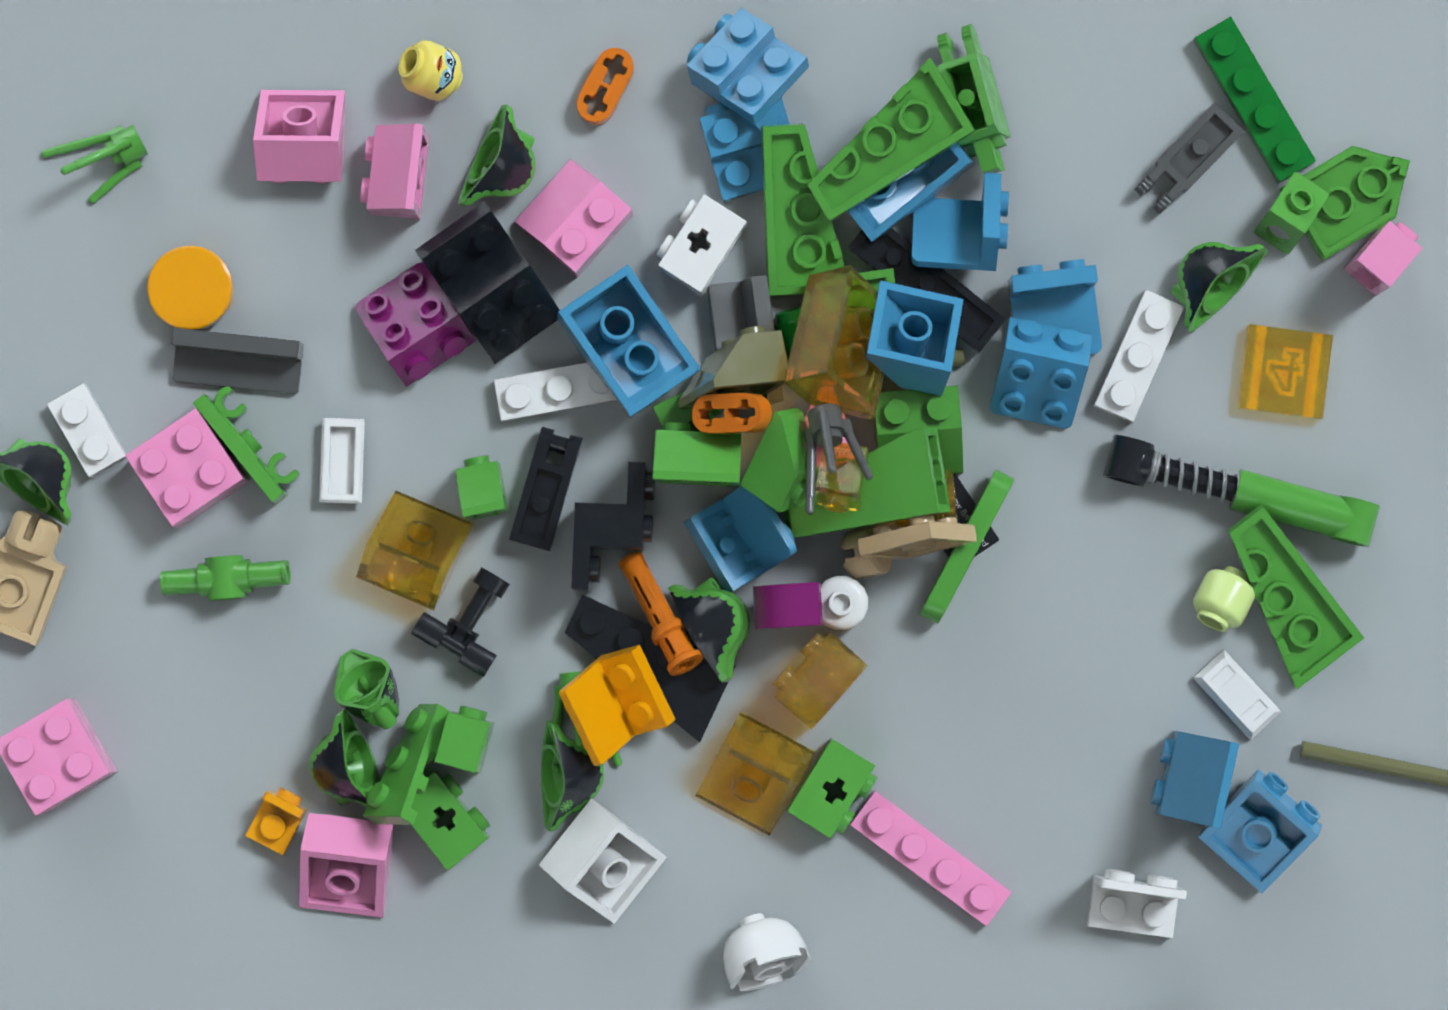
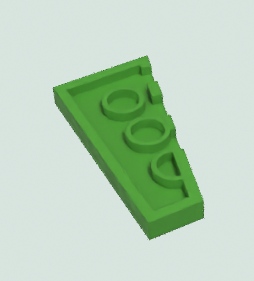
M1261 504L1227 530L1296 689H1299L1364 639L1360 631Z

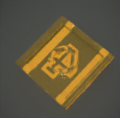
M1249 324L1247 326L1237 409L1323 419L1333 335Z

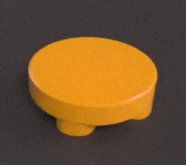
M181 246L172 249L158 259L150 272L147 285L150 304L155 313L174 328L191 330L208 328L217 323L233 303L234 287L228 267L216 254L205 248Z

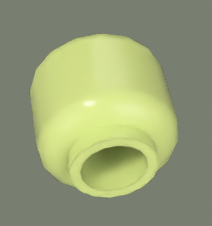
M1227 566L1225 570L1214 569L1206 573L1193 599V607L1197 611L1196 617L1202 624L1219 632H1226L1228 628H1237L1243 624L1255 599V592L1253 587L1247 582L1246 574L1232 566Z

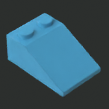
M956 143L849 210L848 213L871 242H874L942 192L976 163L969 157L966 150L959 143Z
M626 265L558 311L557 321L630 418L701 370L629 265Z
M1173 731L1172 739L1165 737L1160 754V762L1166 763L1162 780H1155L1150 803L1157 805L1155 813L1221 829L1239 743L1180 731Z

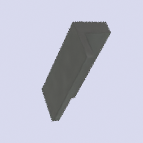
M767 275L752 276L739 282L711 284L707 287L715 351L722 348L721 343L723 341L739 337V331L742 329L764 326L765 332L774 331ZM782 386L764 396L771 405L784 401Z
M173 328L171 345L176 347L172 378L176 382L220 387L230 386L231 388L297 394L299 392L304 344L300 341Z

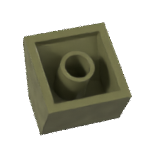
M753 326L740 330L739 337L723 341L721 343L722 348L706 358L700 367L701 370L696 373L678 400L679 409L693 408L696 400L707 394L751 393L765 396L789 382L791 375L782 331L765 332L764 326Z

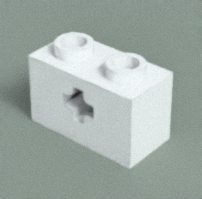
M705 194L699 202L693 199L689 202L679 218V221L684 223L676 238L669 234L656 254L657 257L662 259L658 265L660 271L699 296L703 295L747 226L746 220ZM703 233L707 235L706 244L710 248L707 251L700 248L695 254L691 251L692 242L689 238L691 236L699 238Z

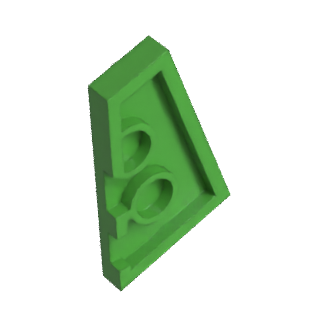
M419 704L418 707L411 711L405 721L404 727L406 731L400 743L387 756V768L380 782L372 787L367 796L368 806L363 814L365 818L375 824L414 825L418 812L411 807L415 795L425 792L429 778L424 776L423 771L425 765L432 761L437 754L447 714L451 711L439 704Z

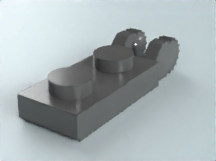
M1214 102L1155 163L1156 167L1134 190L1140 196L1148 193L1155 185L1156 180L1164 173L1176 185L1156 201L1153 209L1161 214L1182 191L1186 193L1245 131Z

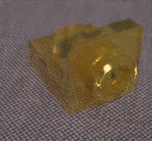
M841 443L833 447L836 471L834 473L828 472L823 449L815 483L817 504L837 513H844L848 510L859 511L861 505L860 491L864 475L849 445ZM860 446L866 460H868V447Z

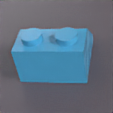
M880 280L866 358L899 387L942 396L952 371L964 299Z

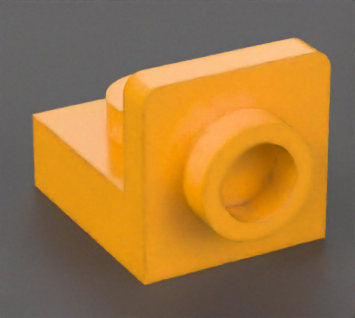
M279 787L277 793L272 790L265 792L262 798L264 800L245 836L281 855H285L308 809L299 805L302 800L300 796Z

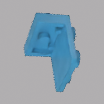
M984 173L981 201L932 198L913 212L911 256L913 265L929 268L996 271L998 250L1007 249L1008 223H1000V216L1007 217L1009 204V191H1001V174Z
M1084 259L1060 262L1059 270L1043 271L1042 265L1017 268L1018 275H1012L1008 280L1012 317L1091 334L1093 337L1090 355L1100 352L1102 340L1094 289L1095 284L1098 282L1096 265L1085 266Z
M1010 317L1006 330L1003 356L990 402V410L995 414L1066 429L1071 427L1089 367L1093 335L1081 333L1074 329H1063L1040 324L1033 320H1021Z
M742 486L722 500L683 522L722 588L729 592H733L797 552L794 536L790 528L781 522L772 507Z

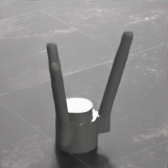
M837 404L817 405L807 413L809 428L804 432L807 442L805 511L808 515L814 512L817 445L820 448H824L828 472L834 473L836 471L833 447L840 445L843 441L842 437H845L865 479L871 480L873 478L868 462L854 435L852 422L850 419L842 418L841 408Z

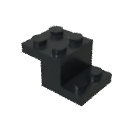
M485 201L415 249L420 259L494 364L557 321V314L560 309Z
M628 462L627 505L575 503L572 589L574 591L592 592V583H600L601 557L593 556V549L644 551V542H652L653 517L652 515H645L646 500H654L655 483L653 481V472H647L645 462Z

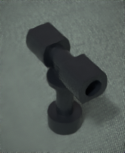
M481 567L473 579V582L478 584L479 587L459 621L450 618L447 624H444L428 613L423 612L411 634L435 649L438 646L443 647L460 658L459 663L484 677L497 655L476 643L479 634L474 632L473 629L493 595L502 599L510 584Z

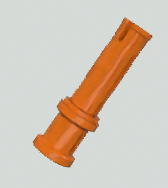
M634 552L619 561L618 566L626 577L638 603L653 628L651 640L654 645H659L669 663L667 666L669 674L676 676L692 670L702 662L704 656L700 650H695L681 618L675 617L646 563L643 553Z

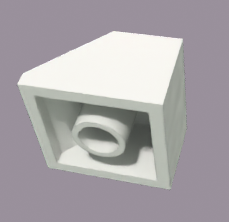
M591 798L543 858L539 866L565 890L615 924L667 857L617 816Z

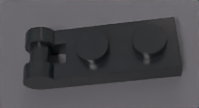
M542 426L509 540L550 552L583 438L570 435L569 438L555 435V430ZM549 450L564 454L561 466L546 462Z

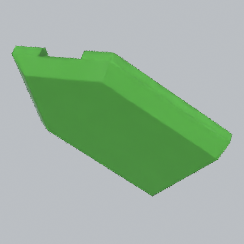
M1351 146L1302 175L1329 194V197L1305 233L1314 251L1322 261L1396 218L1410 160L1395 156L1390 157L1371 152L1368 149Z

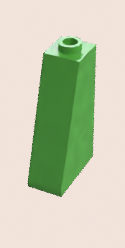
M937 427L914 429L864 455L873 474L871 480L865 479L856 460L837 469L834 473H829L816 480L813 514L808 515L806 513V503L801 507L784 511L786 525L792 530L794 538L951 512Z

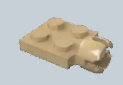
M17 511L12 517L6 535L0 539V632L37 646L41 641L68 566L55 559L54 552L62 533L61 525L50 518H47V520L40 519V514L31 511Z
M926 515L909 519V526L899 528L898 525L894 524L853 530L844 536L840 548L847 551L854 549L855 556L846 558L843 566L846 572L854 579H866L883 575L891 569L895 559H910L977 542L975 525L959 524L956 517L934 520L933 515Z

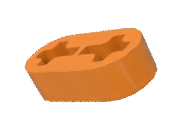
M609 48L601 53L577 98L578 113L586 123L601 125L613 116L634 74L633 60L625 50ZM617 57L623 60L622 67L626 70V73L624 75L617 73L610 85L605 83L608 76V68L604 64L606 61L615 62ZM601 88L606 90L603 97V105L607 107L605 112L597 110L594 116L588 114L589 107L585 100L587 98L595 99Z
M751 393L707 394L697 399L692 409V420L695 427L701 432L711 434L761 432L768 427L772 418V408L768 399L763 395ZM755 408L754 416L749 418L739 417V410ZM715 409L724 410V417L709 419V411Z

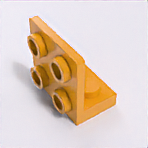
M640 644L601 655L559 691L564 708L569 714L582 740L583 747L594 766L604 764L635 735L668 727L675 720L673 712Z

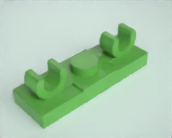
M226 386L218 391L215 403L208 395L203 394L193 402L195 407L271 502L278 504L288 496L281 487V484L288 485L295 482L300 476L298 470L291 471L287 476H280L278 474L277 466L286 458L283 452L274 454L268 462V467L266 466L263 459L257 453L263 448L258 440L247 428L240 432L230 420L240 418L248 409L243 403L234 410L226 409L225 399L234 392L230 386Z

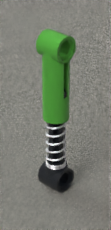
M1122 435L1113 436L1103 476L1106 478L1144 487L1146 482L1152 484L1158 481L1163 483L1164 487L1172 485L1178 487L1179 491L1183 488L1191 490L1193 495L1197 492L1206 494L1207 499L1213 496L1221 498L1222 503L1228 500L1230 501V510L1244 514L1250 513L1261 504L1275 522L1327 535L1329 538L1357 546L1369 547L1380 507L1377 504L1353 497L1337 496L1240 469L1234 475H1229L1225 469L1218 472L1214 471L1210 465L1205 468L1199 467L1196 461L1188 464L1184 463L1181 457L1176 460L1170 459L1167 453L1163 455L1160 452L1157 453L1156 450L1154 451L1155 445Z

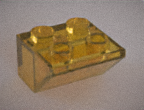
M827 632L824 637L816 633L800 651L805 658L797 668L794 669L791 665H788L772 683L777 688L772 696L811 730L868 666L832 632Z

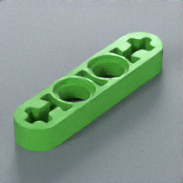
M995 469L966 523L975 525L977 542L953 548L919 615L936 624L940 622L1007 496L1014 478Z

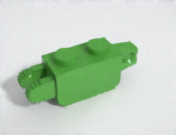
M972 24L961 27L966 56L957 58L954 42L947 32L937 35V42L943 64L938 65V70L976 130L958 142L959 145L967 148L969 157L977 156L982 173H998L1005 170L1000 148L1007 146L1006 139L1011 138L990 59L983 55L977 33Z

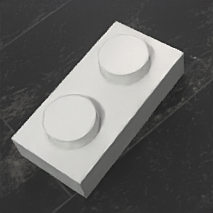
M85 383L47 404L88 477L92 478L126 458L123 447Z

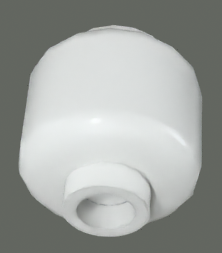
M834 576L821 584L823 625L834 631H846L856 627L864 619L868 610V596L864 587L857 580L848 576Z

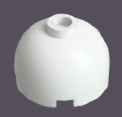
M761 913L745 917L739 922L741 927L729 936L723 953L724 970L730 988L734 989L738 985L739 991L761 989L782 982L784 980L780 975L781 973L793 967L796 975L804 970L811 960L806 944L797 929L785 920L772 917L765 918Z

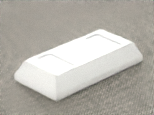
M322 418L319 502L362 504L365 419Z
M1224 649L1193 677L1249 740H1252L1281 713L1279 708Z

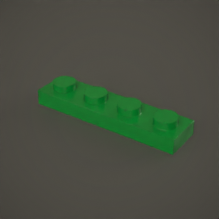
M1230 16L1194 37L1195 45L1277 184L1291 177L1294 172H1299L1315 163L1316 160L1232 17Z

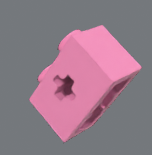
M1389 221L1371 235L1344 270L1372 294L1377 296L1392 286L1422 250V247L1415 242L1418 237L1409 227L1400 222L1394 225Z

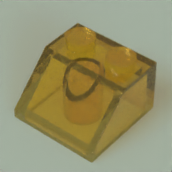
M395 491L367 541L356 578L434 610L451 578L473 523L399 491Z
M740 711L695 796L770 836L800 784L815 751Z

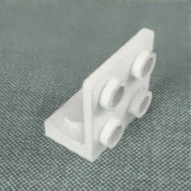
M1105 869L1104 876L1094 875L1087 926L1173 938L1178 898L1186 899L1187 890L1177 887L1178 880L1164 876L1147 875V882L1134 881L1135 874L1114 869Z

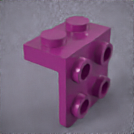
M423 262L415 264L360 300L355 306V310L406 387L416 380L425 377L431 370L451 357L460 354L465 348L476 342L463 319Z

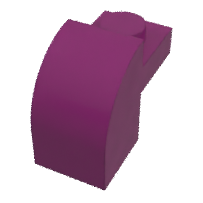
M820 582L753 586L755 629L823 626Z

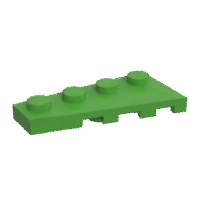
M929 58L919 68L920 70L862 127V130L848 145H845L809 182V189L829 221L832 222L976 131L932 58Z
M803 123L761 125L766 275L769 295L810 294L809 279L845 275L847 272L833 223L828 220L808 187L809 182L819 171L806 126Z

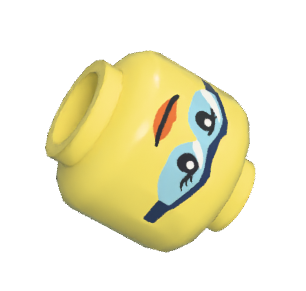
M422 40L408 47L403 52L399 61L398 70L403 86L409 92L426 99L441 101L448 98L461 85L463 73L459 56L452 49L435 42Z

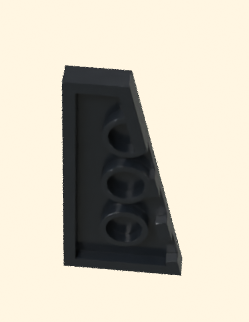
M582 594L564 633L596 659L601 655L640 644L673 712L674 722L698 742H701L728 682H721L705 658L698 666L684 674L670 675L667 670L669 663L659 645H654L651 640L652 626Z

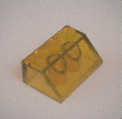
M851 265L809 275L784 382L809 405L837 404L841 408V413L864 419H872L876 415L884 379V373L866 358L877 291Z

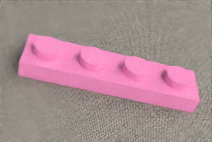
M876 791L872 793L850 823L853 828L986 927L1012 893Z

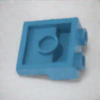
M740 8L733 16L730 14L722 16L716 24L713 38L706 45L703 43L696 44L691 49L687 58V69L691 84L754 125L809 68L806 56L777 39L773 27L743 8Z
M782 97L756 125L722 103L707 107L705 109L707 116L700 117L699 120L723 203L763 191L761 125L789 124Z
M1258 769L1230 798L1229 803L1225 807L1221 829L1206 826L1200 832L1198 838L1263 894L1319 836L1322 824L1318 822L1320 819L1319 812L1309 802L1301 800L1297 803L1285 793L1288 790V786L1280 776L1271 771L1265 775Z

